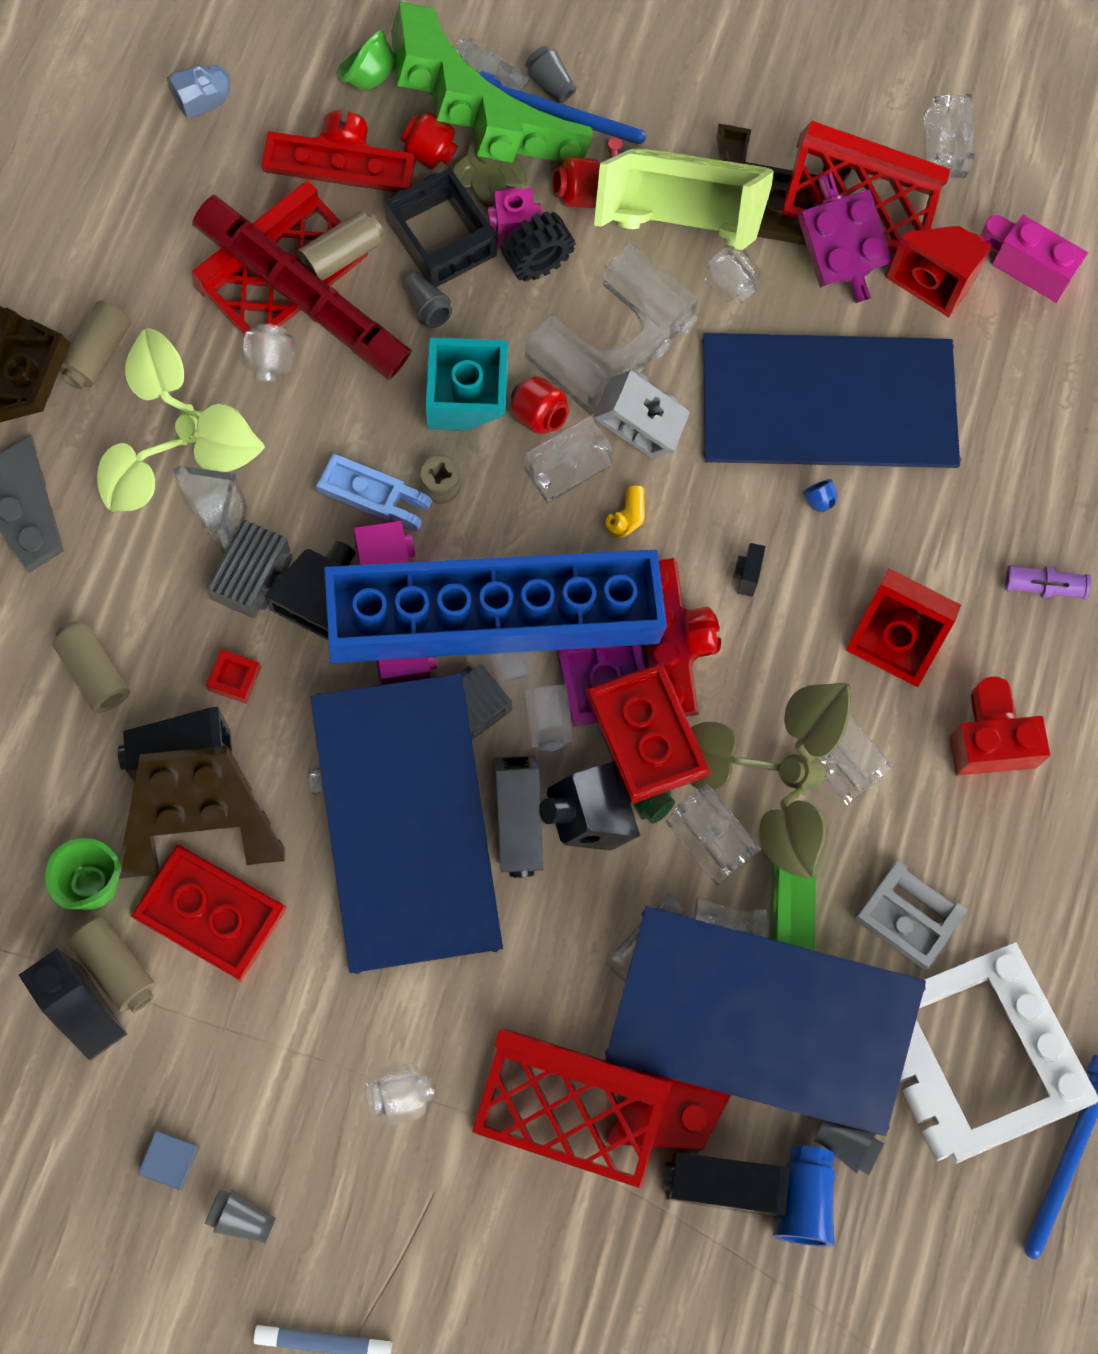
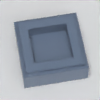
M155 1131L138 1174L182 1190L199 1147Z

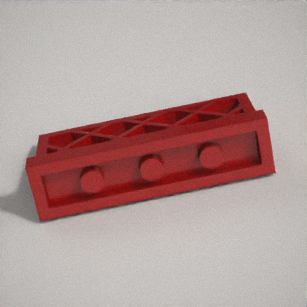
M812 120L802 130L796 147L799 149L781 214L798 219L797 214L806 209L794 206L793 204L796 193L808 187L817 205L824 201L815 182H817V178L833 173L839 195H850L863 187L865 190H871L877 212L886 227V230L883 231L884 235L889 234L891 237H885L889 250L897 251L901 241L897 229L911 222L915 231L931 229L940 192L948 181L951 169ZM807 153L820 157L826 171L812 178L805 165ZM844 167L855 169L861 183L847 190L837 171ZM801 176H802L804 182L801 183V184H799L800 179H801ZM880 178L889 181L895 192V195L884 201H881L872 182ZM914 190L929 195L926 208L918 213L915 212L906 195ZM899 199L908 218L894 225L884 206ZM921 216H923L922 223L919 220Z
M307 180L252 224L275 244L283 238L300 239V249L304 246V239L314 240L324 234L323 232L304 231L305 220L315 212H318L328 223L327 231L331 227L333 228L340 224L341 221L318 197V190ZM300 225V230H294ZM220 248L192 270L193 286L203 297L207 296L242 335L256 347L301 309L293 303L289 306L273 304L274 289L268 286L261 278L247 277L248 268ZM368 253L326 278L323 282L331 286L366 258ZM293 255V256L296 258V260L299 262V259H298L297 255ZM243 270V276H236ZM226 283L241 284V302L224 300L216 291ZM247 285L270 287L269 304L246 302ZM233 309L241 310L240 316ZM245 310L268 312L267 324L254 333L245 323ZM272 313H279L272 319Z
M499 1029L494 1047H497L472 1133L641 1188L665 1102L669 1098L673 1081L610 1063L603 1059L509 1029ZM505 1059L521 1063L529 1079L508 1091L501 1077ZM531 1067L545 1072L535 1076ZM551 1074L562 1076L571 1094L549 1105L538 1081ZM572 1080L578 1081V1082H581V1083H584V1084H587V1085H585V1086L581 1087L580 1089L576 1090V1088H575V1086H574ZM532 1085L543 1109L522 1119L511 1096ZM498 1086L502 1095L494 1099ZM596 1087L604 1090L612 1108L591 1119L579 1095ZM613 1093L628 1099L618 1104ZM574 1099L585 1122L564 1133L553 1109ZM505 1100L516 1124L503 1131L486 1126L491 1107ZM636 1100L652 1105L653 1109L648 1125L633 1133L621 1108ZM615 1112L627 1136L606 1147L594 1123ZM546 1114L558 1137L542 1145L533 1141L526 1124ZM588 1127L600 1151L584 1159L575 1156L567 1138ZM519 1129L523 1138L510 1133ZM646 1132L641 1148L636 1137ZM628 1141L631 1142L639 1157L634 1175L617 1170L609 1154L610 1151ZM561 1142L565 1152L551 1147ZM603 1156L607 1166L593 1162V1160Z

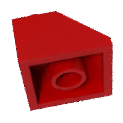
M961 226L906 232L901 238L886 278L949 318L973 286L992 246L985 242L978 234L969 232Z
M888 568L846 651L919 687L953 627L961 604Z

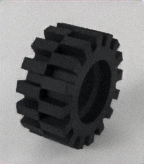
M543 212L541 217L536 214L531 217V221L527 222L526 219L522 221L519 229L514 227L510 231L512 236H506L503 240L505 244L501 245V253L519 280L529 281L531 277L533 280H537L540 274H544V276L550 274L552 268L557 270L561 266V261L569 259L570 256L568 254L573 253L576 243L557 213Z

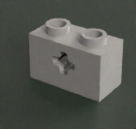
M629 370L609 379L593 419L653 459L675 451L690 411L681 406L674 396L664 393L650 384L647 377L643 374Z

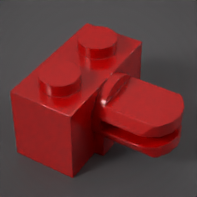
M991 676L979 682L970 695L975 722L961 723L950 735L956 776L1035 769L1051 756L1043 716L1017 718L1012 689L1007 680Z

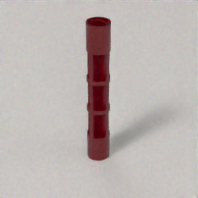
M217 195L210 196L198 209L193 218L192 226L229 255L239 260L263 279L268 286L278 291L306 313L311 320L320 324L339 339L354 354L383 377L391 380L403 367L412 353L408 346L376 321L371 320L342 297L336 289L328 286L299 263L293 255L285 252Z

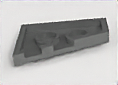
M31 435L0 454V532L29 573L64 551L53 509L50 506L43 472L39 465L35 442Z

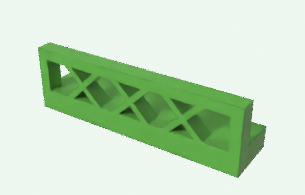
M772 862L770 939L815 950L816 871L813 878H803L782 870Z

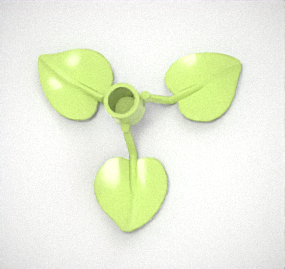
M146 328L141 331L128 354L125 365L126 380L133 393L139 398L154 400L161 395L164 402L182 410V414L175 423V429L179 437L142 450L137 455L127 443H119L110 447L102 456L98 466V490L103 503L111 512L134 511L146 505L155 490L154 473L151 467L143 462L146 457L179 445L195 443L194 457L196 462L206 471L225 473L249 463L262 452L265 445L253 433L243 416L234 408L224 404H216L204 411H194L191 404H184L171 397L168 391L179 389L184 381L182 360L175 347L163 334L152 328Z

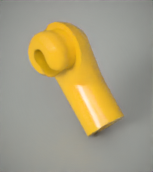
M641 486L625 488V509L616 512L615 516L610 513L605 519V527L611 536L616 538L626 537L643 524L645 520V489Z

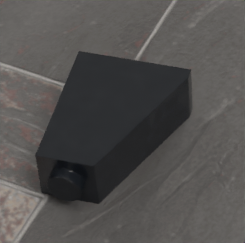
M209 707L123 731L124 745L118 746V761L120 769L126 770L135 782L140 754L228 746L232 753L231 732L219 707Z
M536 755L494 757L501 872H509L510 877H531L534 875V871L543 870L542 825L539 814L541 804L540 781Z
M58 948L18 975L41 1011L90 1061L128 1035L83 966Z
M675 1153L672 1162L665 1161L661 1189L668 1190L667 1200L770 1217L786 1215L791 1168Z

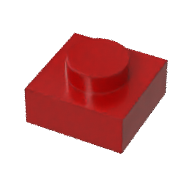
M221 649L207 681V690L246 704L262 668L260 662Z

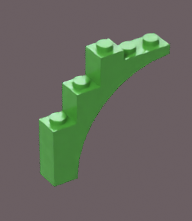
M399 1L391 30L397 86L433 93L437 121L472 127L478 157L513 163L516 154L556 162H563L566 158H585L593 138L590 126L557 118L509 96L485 80L451 46L440 27L435 8Z

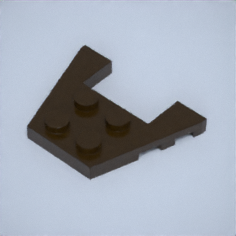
M719 124L716 138L720 160L766 167L774 171L772 187L757 237L806 245L799 220L781 214L793 170L746 162L751 129ZM823 164L822 172L826 171V168H825L824 164ZM844 167L837 171L843 183L846 182L853 170L852 168ZM801 176V179H800L799 184H801V183L804 182L802 176ZM817 181L815 184L822 195L819 182ZM808 187L796 193L794 206L806 210L817 206Z
M1 306L0 423L44 411L71 344L62 334L32 319L28 320L7 307L3 308Z
M228 746L140 754L120 858L121 872L119 879L157 875L159 864L153 837L157 835L240 827L246 865L285 861V848L281 840H277L270 827L271 822L264 810H260L252 795V789Z

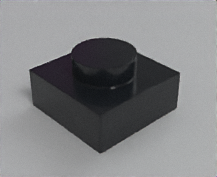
M750 543L746 556L738 555L733 574L734 579L740 580L737 594L753 597L759 581L766 546Z

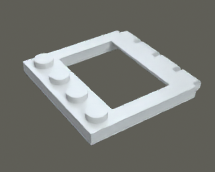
M1016 942L925 979L926 990L923 992L919 1008L989 980L1004 1006V1011L1012 1026L1017 1031L1030 1061L1042 1079L1049 1097L971 1130L916 1020L900 1083L911 1078L915 1082L914 1085L905 1088L902 1092L917 1123L920 1124L930 1119H933L935 1123L934 1126L922 1131L936 1161L951 1156L954 1164L1098 1102V1095Z

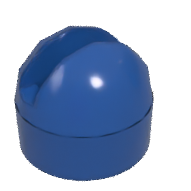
M832 479L815 483L803 491L807 503L813 510L826 512L829 508L836 505L838 495Z

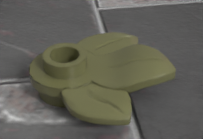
M475 140L469 146L468 155L457 161L453 169L465 189L472 187L478 200L487 208L494 207V191L505 190L506 186L525 189L526 172L523 164L517 157H515L513 163L478 157Z

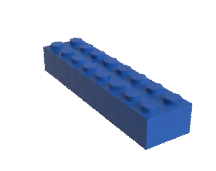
M657 550L324 567L330 663L659 644L667 628Z

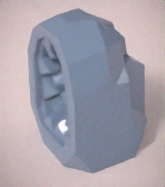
M197 65L184 71H175L167 77L170 91L187 118L202 115L222 105L230 93V76L225 68L218 65Z

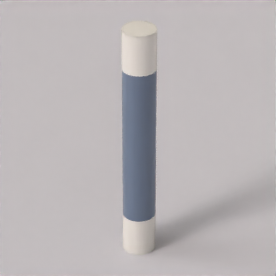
M262 1325L256 1326L254 1334V1344L329 1354H391L393 1344L391 1341Z

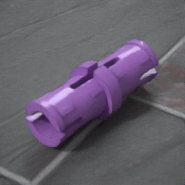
M1009 565L1005 576V590L1039 593L1041 598L1050 599L1052 595L1087 600L1091 589V575L1057 572L1054 567L1045 566L1043 570ZM1036 579L1052 582H1062L1064 583V585L1060 586L1044 583H1034L1031 582V580Z

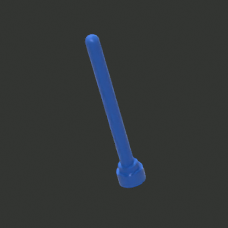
M482 70L480 72V75L485 80L509 96L536 110L566 121L590 126L594 131L635 144H642L646 140V134L641 129L501 85L502 81L495 79L496 75Z
M1093 1055L1086 1072L1090 1075L1089 1080L1098 1095V1055ZM1098 1102L1079 1112L1024 1247L1025 1254L1031 1259H1037L1042 1255L1098 1118Z

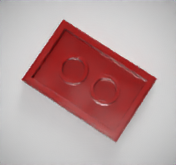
M663 663L585 689V696L631 804L709 777V767Z
M177 844L130 917L242 982L287 908L273 898Z

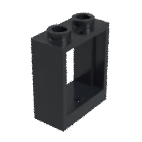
M451 168L440 173H432L422 182L407 190L401 189L385 200L388 224L424 278L433 286L438 287L497 256L496 233ZM449 200L471 234L427 255L405 221Z

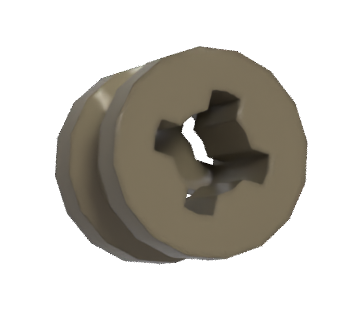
M445 455L430 457L423 463L420 472L423 493L429 496L432 502L436 504H445L455 499L460 491V470L457 463Z

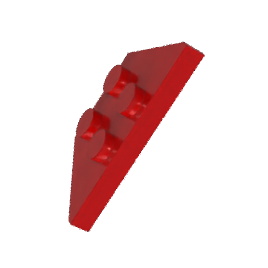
M651 1074L673 1081L669 1098L665 1102L653 1148L703 1150L731 1095ZM636 1100L623 1108L622 1112L633 1133L648 1125L653 1109L652 1105ZM617 1119L605 1141L609 1145L627 1136L619 1119ZM646 1132L636 1137L641 1147ZM630 1141L623 1144L624 1146H632Z

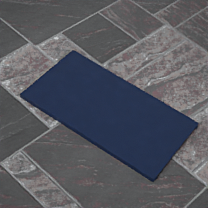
M703 334L705 440L703 456L705 457V462L959 468L961 458L959 451L953 339Z
M452 673L449 676L326 694L316 693L310 696L349 973L360 974L363 971L488 951L497 952L503 949L462 674Z
M645 906V910L641 914L642 921L609 1046L605 1050V1061L886 1136L890 1128L889 1123L923 992L926 990L925 980Z

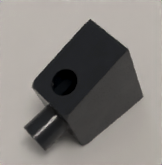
M335 541L326 557L311 549L304 550L266 593L265 598L270 611L329 641L324 567L349 566L356 554L354 549L341 541Z
M613 762L574 773L548 787L546 793L548 798L544 799L539 807L541 820L545 824H556L560 841L565 846L614 850L640 836L629 798Z

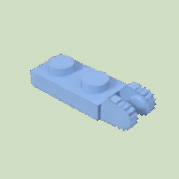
M332 454L316 485L317 493L388 522L390 519L393 522L402 520L403 527L412 531H418L422 521L416 515L396 507L400 498L408 505L422 510H429L432 503L429 496L406 486L405 482L337 454Z

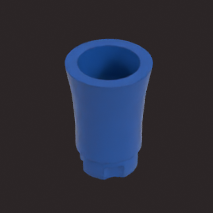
M806 1145L791 1147L790 1163L786 1164V1167L791 1168L786 1215L777 1217L772 1234L773 1238L808 1246H835L833 1224L835 1170L832 1169L834 1163L833 1151Z

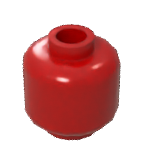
M425 112L420 117L415 114L401 137V141L405 143L404 152L415 153L416 161L428 169L436 168L440 162L448 165L458 148V145L452 142L455 137L454 127L448 123L437 121L436 116L430 112Z
M566 158L560 167L554 169L552 191L553 195L559 198L563 206L579 208L596 207L600 162L597 159Z
M538 376L529 378L517 384L511 393V415L517 422L532 432L543 435L557 431L565 423L569 413L567 396L563 390L546 379Z

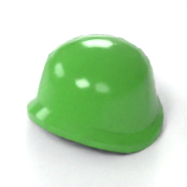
M382 30L375 33L364 43L362 48L354 52L339 65L336 76L340 82H348L357 89L365 91L374 89L385 82L395 67V56L386 40L385 33Z
M77 838L65 842L53 852L48 861L45 874L47 891L55 904L65 909L92 911L101 908L113 899L118 889L121 872L120 861L114 851L99 840Z

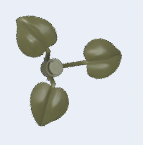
M847 683L809 685L799 689L791 696L785 708L784 723L787 732L791 736L798 738L795 747L801 755H789L782 763L733 756L737 746V736L731 728L722 723L703 722L691 727L710 770L709 777L690 783L696 789L716 791L722 788L731 777V763L779 771L783 783L788 787L795 788L793 792L781 800V810H770L763 815L759 828V837L762 848L770 860L782 870L799 877L813 878L815 876L816 865L824 846L826 828L823 815L818 808L807 801L794 800L801 795H807L808 789L819 787L825 778L824 765L816 757H824L833 752L844 736L851 707L850 685Z

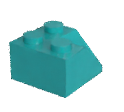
M430 337L426 393L427 430L468 431L505 416L508 340Z

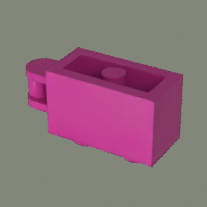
M1022 214L1016 224L1003 216L993 215L988 218L980 234V237L992 246L990 250L997 254L992 264L994 267L1055 303L1058 302L1089 253Z

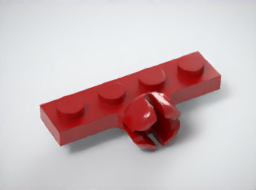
M342 110L329 112L324 118L322 132L318 137L311 138L268 131L261 166L266 173L389 192H397L401 189L407 190L412 186L416 163L415 153L370 147L366 144L367 123L363 117L353 112H348L346 124L341 121Z
M674 558L660 560L659 569L667 628L659 644L646 645L648 665L650 667L663 663L686 717L699 715L692 669L693 662L700 657L715 655L720 651L721 637L717 638L716 634L720 631L719 622L715 613L707 606L691 610L684 608L677 561Z

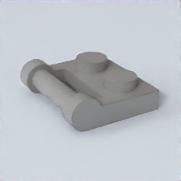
M897 859L855 920L923 970H927L964 918L968 909L959 902L951 903L908 872V866ZM896 884L944 917L941 925L892 890Z

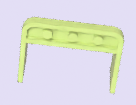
M629 149L600 163L594 226L602 227L614 220L618 221L617 226L638 229L640 223L655 220L719 231L718 235L726 238L725 244L735 246L734 249L743 250L757 238L772 187L774 171L761 166L657 150Z

